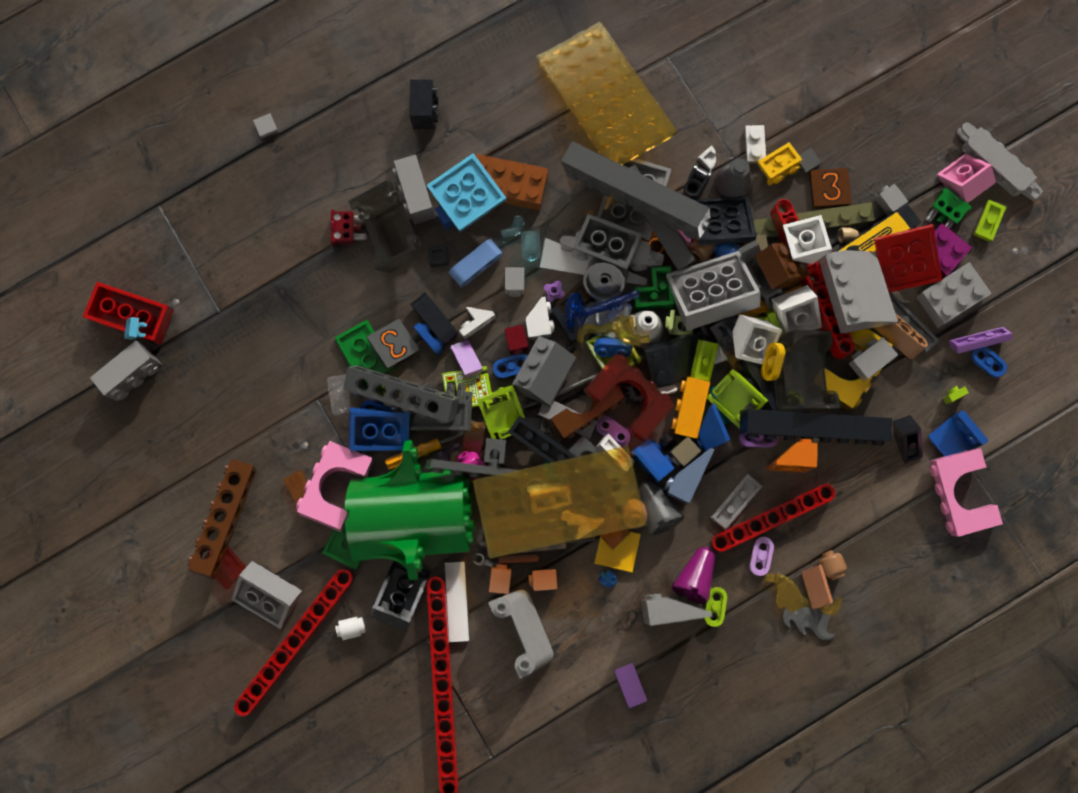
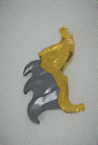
M606 301L608 305L606 308H602L594 302H588L580 308L582 311H588L587 321L578 332L577 340L580 343H583L584 336L587 333L608 335L611 332L627 345L641 346L642 343L650 342L649 335L640 336L637 333L636 318L634 315H630V309L624 302L620 303L622 305L621 309H618L610 301Z
M778 573L765 574V581L774 582L777 586L776 604L778 608L784 607L782 619L786 626L790 628L789 621L793 620L802 634L806 635L805 628L810 627L820 639L830 640L835 636L828 633L827 624L831 616L839 611L841 598L837 597L834 605L812 609L809 598L802 596L797 585L791 579Z

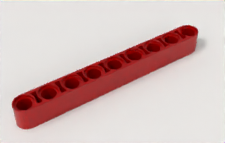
M781 199L773 206L770 215L783 243L787 242L783 225L797 222L799 219L791 202ZM816 261L813 264L807 263L809 276L813 277L815 282L811 281L808 276L800 281L801 286L807 285L816 296L817 293L822 296V299L818 298L822 323L821 331L832 355L837 359H843L854 351V342L849 332L840 333L823 273L818 262ZM825 310L829 312L830 317L825 314ZM832 328H835L838 334H835ZM840 345L845 348L846 352L841 350Z
M339 570L332 577L238 698L234 705V710L238 715L246 716L251 714L259 706L351 587L355 578L351 571ZM343 573L349 576V581L346 584L340 582V576ZM330 589H334L337 593L334 600L328 597ZM319 604L324 607V613L321 616L317 615L315 611ZM306 620L312 624L309 632L305 631L303 627ZM294 636L300 641L298 647H294L291 644V639ZM281 652L287 655L285 663L279 661ZM269 668L275 673L273 679H269L266 675ZM255 685L261 686V695L255 694ZM243 701L249 703L248 711H244L242 709L241 705Z

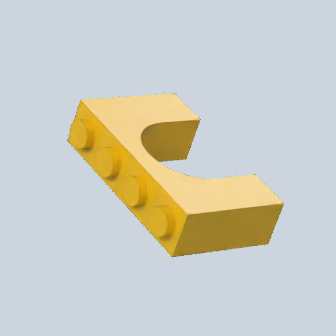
M869 329L849 332L854 342L855 350H861L862 352L868 349L866 345L873 339L880 340L882 338ZM823 367L815 376L810 387L849 411L853 407L856 409L862 401L860 396L863 392L866 393L872 385L870 382L872 377H877L881 369L863 382L861 378L854 381L841 379Z

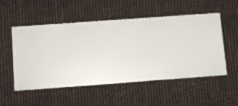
M545 238L540 267L585 275L590 260H577L576 257H573L572 252L562 250L560 243ZM628 271L629 275L626 282L646 286L647 278Z

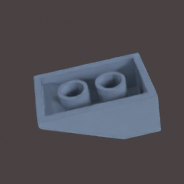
M710 448L673 478L670 477L663 489L666 491L665 494L683 505L689 504L715 449Z

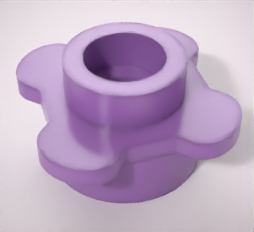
M555 281L553 284H545L544 291L547 292L548 301L553 302L565 296L560 281Z

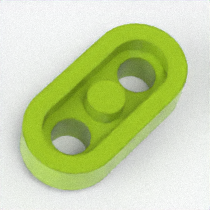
M720 587L711 588L710 599L705 604L706 611L717 615L716 620H711L710 617L704 618L705 622L712 627L720 626L725 617L727 593ZM715 593H718L720 596L718 601L713 599Z

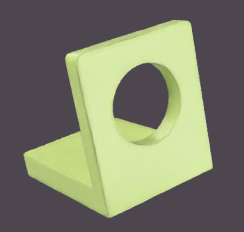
M671 310L670 316L666 317L665 328L669 329V334L683 336L691 334L693 329L688 331H680L678 329V324L682 319L680 316H675V310Z

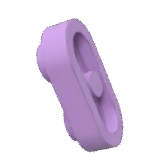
M760 537L753 544L749 568L757 576L767 574L770 569L774 544L767 537ZM761 543H764L766 545V549L764 551L760 549ZM758 562L762 564L760 570L756 568V563Z

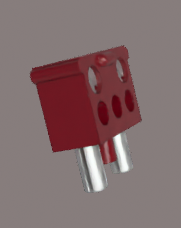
M331 210V244L333 246L336 244H354V240H367V234H354V231L362 230L361 225H354V222H367V216L354 215L353 211Z

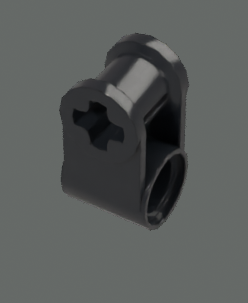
M695 164L684 186L682 195L692 200L697 199L702 189L706 186L712 172H707L698 167V164ZM692 188L696 193L692 194L687 189Z

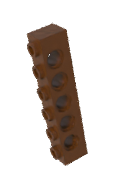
M231 459L230 464L225 466L224 479L222 482H219L216 499H213L210 504L209 510L211 512L209 517L205 518L203 522L201 536H198L196 539L195 552L188 559V570L192 573L215 579L257 470L254 465ZM239 478L240 482L237 485H231L233 479ZM228 496H232V501L228 504H225V498ZM219 515H226L225 519L222 522H217V517ZM217 532V539L211 541L210 535ZM211 551L208 559H202L204 552Z

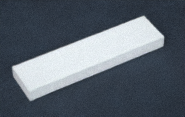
M465 562L445 563L449 642L469 641Z

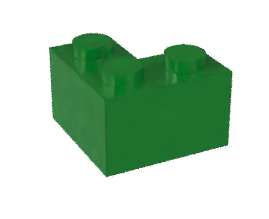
M671 267L652 268L650 272L651 287L634 288V312L673 308L674 297L666 278V274L671 273Z

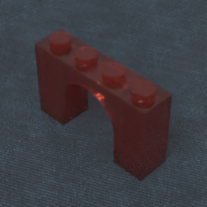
M616 353L583 391L599 403L618 383H630L636 386L643 396V408L627 430L642 442L648 438L675 404L672 403L673 400L666 393L662 394L657 389L658 386L653 381H647L638 368H633L629 365V361L625 356Z

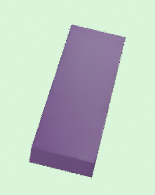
M1000 327L950 340L949 346L958 354L1013 340V334L1006 328Z

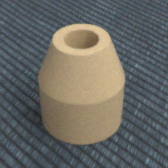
M840 228L838 231V241L840 243H850L859 237L858 231L852 228Z

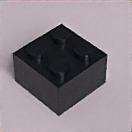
M410 79L409 117L413 129H435V123L439 122V113L437 111L439 94H437V86H434L433 80Z

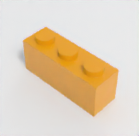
M686 377L685 381H681L679 391L682 392L681 399H677L675 410L678 411L677 418H673L671 429H674L673 434L698 438L710 386L709 381Z

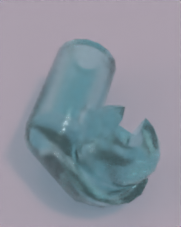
M515 216L511 228L501 230L503 239L518 236L525 226L522 216Z

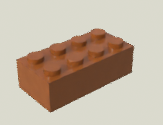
M474 154L505 195L507 200L503 203L541 210L548 179V168Z

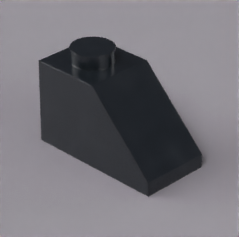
M909 415L892 421L894 438L904 463L922 458L921 427L913 417Z

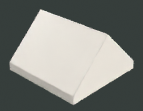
M822 215L783 225L793 261L813 264L832 251Z

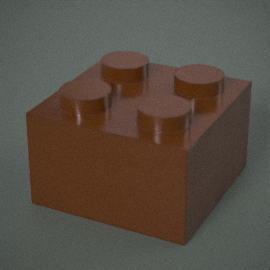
M788 242L771 244L755 255L772 290L794 286L810 275L806 263L793 261Z

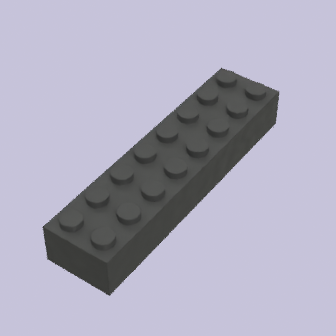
M573 141L561 160L569 179L573 181L579 180L587 188L599 190L605 197L609 198L612 196L621 205L626 206L628 204L640 214L644 212L650 215L649 217L656 222L662 221L674 231L678 229L684 232L683 234L690 239L697 238L700 240L711 220L709 207Z

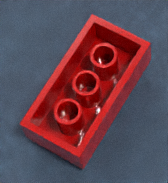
M96 282L83 318L125 333L127 319L130 317L139 318L138 323L144 322L147 324V327L138 328L140 333L146 334L145 337L140 339L161 345L174 310L168 305Z

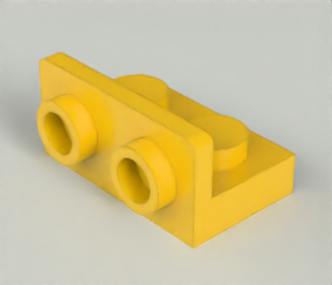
M789 142L759 160L757 165L768 178L767 184L770 186L773 183H780L786 175L796 173L800 169L802 158Z

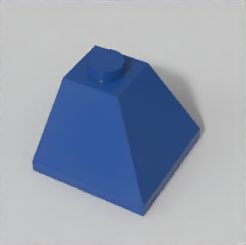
M715 404L706 410L700 425L698 438L695 439L698 448L702 449L704 453L710 448H717L730 441Z

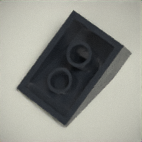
M697 332L641 347L648 380L653 388L673 384L691 375L699 340Z
M393 561L372 608L370 617L407 631L431 572L422 569L418 573L417 580H409L407 568L401 563Z

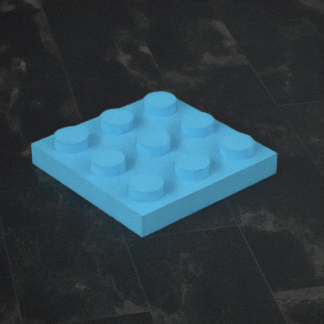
M474 153L427 184V188L459 232L507 200Z

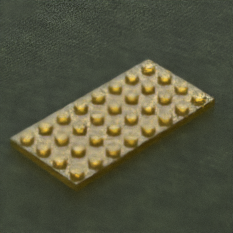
M601 22L537 56L538 62L602 156L623 165L677 135V130Z
M629 446L473 480L490 558L646 525Z

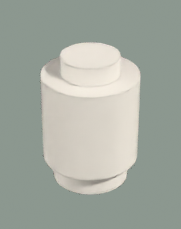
M362 617L338 621L339 625L335 626L337 636L342 637V640L359 637L362 633H366Z

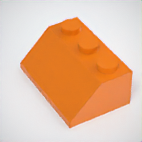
M811 439L796 441V443L786 448L768 464L766 470L807 472L816 468L818 443H812Z

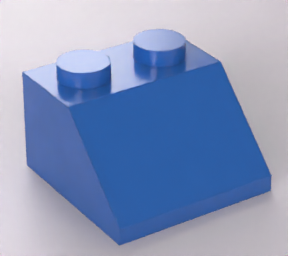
M648 439L637 447L630 456L646 475L657 484L674 469L672 466L674 462L668 455L664 456L659 451L661 447L655 440L651 441Z

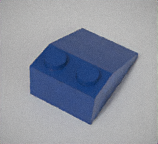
M349 408L348 447L350 451L403 450L404 441L409 440L410 413L376 408Z

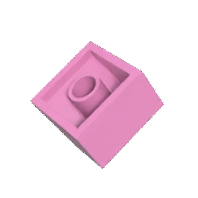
M967 153L937 174V177L944 186L966 203H969L996 183L992 165Z

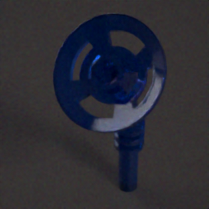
M635 290L621 297H614V300L611 298L610 301L607 300L604 304L590 308L584 307L583 299L579 293H572L568 297L565 306L566 325L569 330L577 331L585 316L607 310H615L621 304L640 297L639 291Z

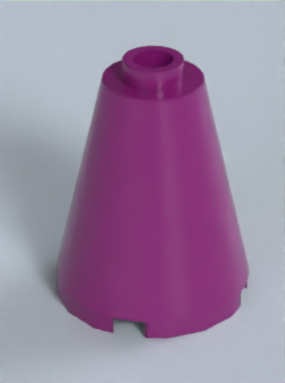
M703 546L695 551L672 583L671 589L673 592L681 597L683 594L688 596L687 600L692 602L708 603L716 557L712 549Z

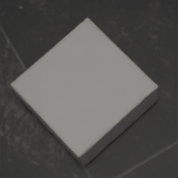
M270 113L253 120L261 139L278 132Z

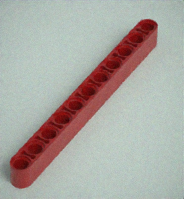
M432 577L427 582L439 789L440 793H449L444 789V785L451 783L455 787V791L451 793H457L459 777L446 583L440 577ZM434 580L441 582L442 586L439 591H434L431 587ZM435 600H440L443 603L442 610L436 611L433 609V602ZM436 620L443 621L444 628L442 631H437L434 628ZM437 640L445 642L446 646L443 651L436 649L435 643ZM438 660L446 662V670H438L436 666ZM440 680L448 683L446 691H441L438 688ZM440 701H447L449 703V710L442 711L439 708ZM442 721L450 723L451 729L449 731L441 729L440 723ZM442 743H451L452 750L449 752L444 751ZM450 762L453 765V771L446 772L443 769V764Z

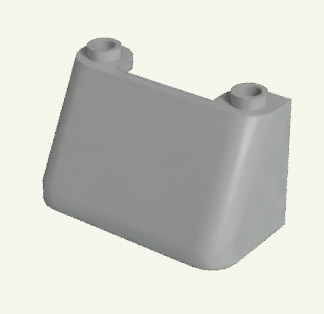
M517 590L488 602L496 617L512 616L526 650L515 661V669L519 678L531 674L552 661L554 655L552 647L527 591Z

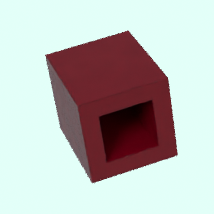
M523 324L504 329L510 354L526 353L525 350H529Z

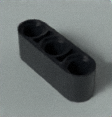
M425 292L410 303L412 308L444 346L459 334Z

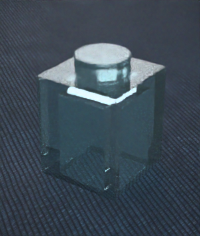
M540 231L521 232L522 259L535 261L537 258H541Z

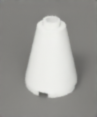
M651 311L636 312L627 321V337L633 345L639 348L657 343L663 336V323Z

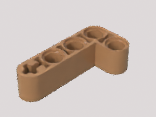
M897 314V323L874 327L910 359H915L928 346L925 338Z

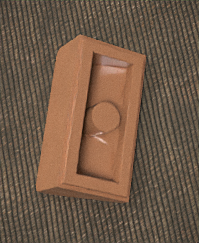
M822 565L803 571L802 576L812 609L824 608L832 604V596Z

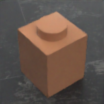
M496 563V565H492L489 592L509 594L511 567H508V564Z
M556 569L532 571L533 575H529V587H533L534 591L557 589Z

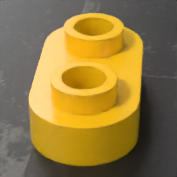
M770 343L767 346L761 368L762 377L767 381H775L780 375L785 357V348L781 343Z

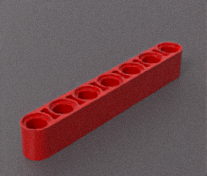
M829 484L818 486L713 536L710 540V546L716 552L726 551L831 501L835 497V489ZM823 488L826 489L829 493L827 499L821 496V490ZM805 496L811 499L810 507L805 506L803 503ZM787 505H791L794 508L793 515L786 513ZM770 513H774L777 517V521L774 524L768 520ZM753 521L758 522L760 526L757 532L752 531L750 527ZM735 529L742 532L740 540H736L733 537ZM718 537L722 538L725 542L722 549L718 548L715 544Z

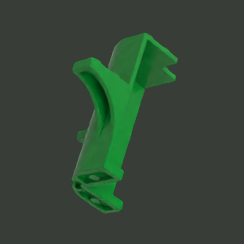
M413 440L404 441L403 459L394 470L378 477L350 479L345 499V511H347L345 527L352 561L369 559L393 560L407 568L409 580H417L419 571H422L421 559H424V555L469 552L470 543H473L472 532L475 531L474 520H470V516H472L471 505H473V494L469 493V488L471 487L470 477H466V473H462V476L450 475L451 471H443V474L421 473V466L416 461L418 459L417 447L414 448Z

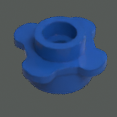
M602 570L598 580L609 589L612 586H616L618 583L616 576L610 571Z

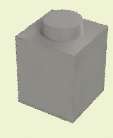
M895 184L890 187L886 185L878 191L879 195L875 199L888 217L908 203V200Z
M505 267V293L511 297H519L520 294H524V268Z

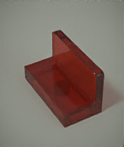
M229 546L226 548L215 577L226 590L232 586L246 568ZM208 551L204 559H208L210 557L211 551Z

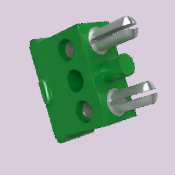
M944 188L940 191V196L930 207L931 212L925 219L926 221L929 219L928 222H931L938 215L939 217L936 222L942 224L945 220V226L950 229L951 226L954 227L958 224L964 214L972 207L953 192Z

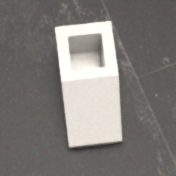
M541 297L526 317L529 341L537 340L539 336L551 338V332H554L553 320L549 321L548 313H551L550 302H546L545 297Z

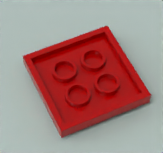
M932 224L873 238L876 255L889 293L942 281L934 226Z

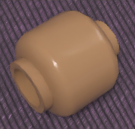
M694 238L688 249L694 257L695 263H703L708 261L714 254L715 245L699 246L698 239Z
M833 550L821 554L823 558L818 561V565H822L826 579L833 581L845 576L844 572L847 571V565L842 554H834Z

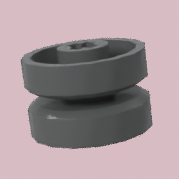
M593 257L583 278L584 287L587 293L594 299L600 301L616 299L623 292L629 275L628 269H623Z

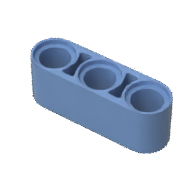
M488 239L457 263L449 271V274L460 287H464L496 262L503 253L491 239Z

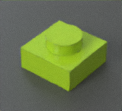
M956 386L947 391L948 395L943 397V400L946 404H949L969 392L966 387L959 389Z

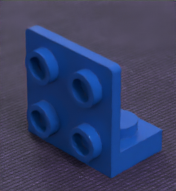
M964 410L955 413L928 435L929 440L943 457L983 446L989 441Z

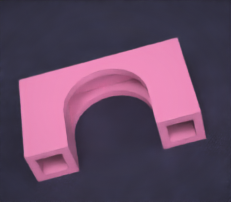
M329 441L328 445H325L321 451L322 458L320 463L317 462L312 472L314 473L313 478L306 483L304 489L306 493L303 498L299 499L296 509H298L297 513L300 516L343 532L345 520H347V511L327 503L322 498V484L330 474L338 471L348 472L360 478H367L374 461L371 457L356 451H350L349 448Z
M973 448L930 460V473L935 478V491L940 496L942 502L940 503V508L946 516V529L951 533V536L959 537L1003 524L998 505L989 504L966 510L957 503L954 497V486L960 476L986 467L981 448Z

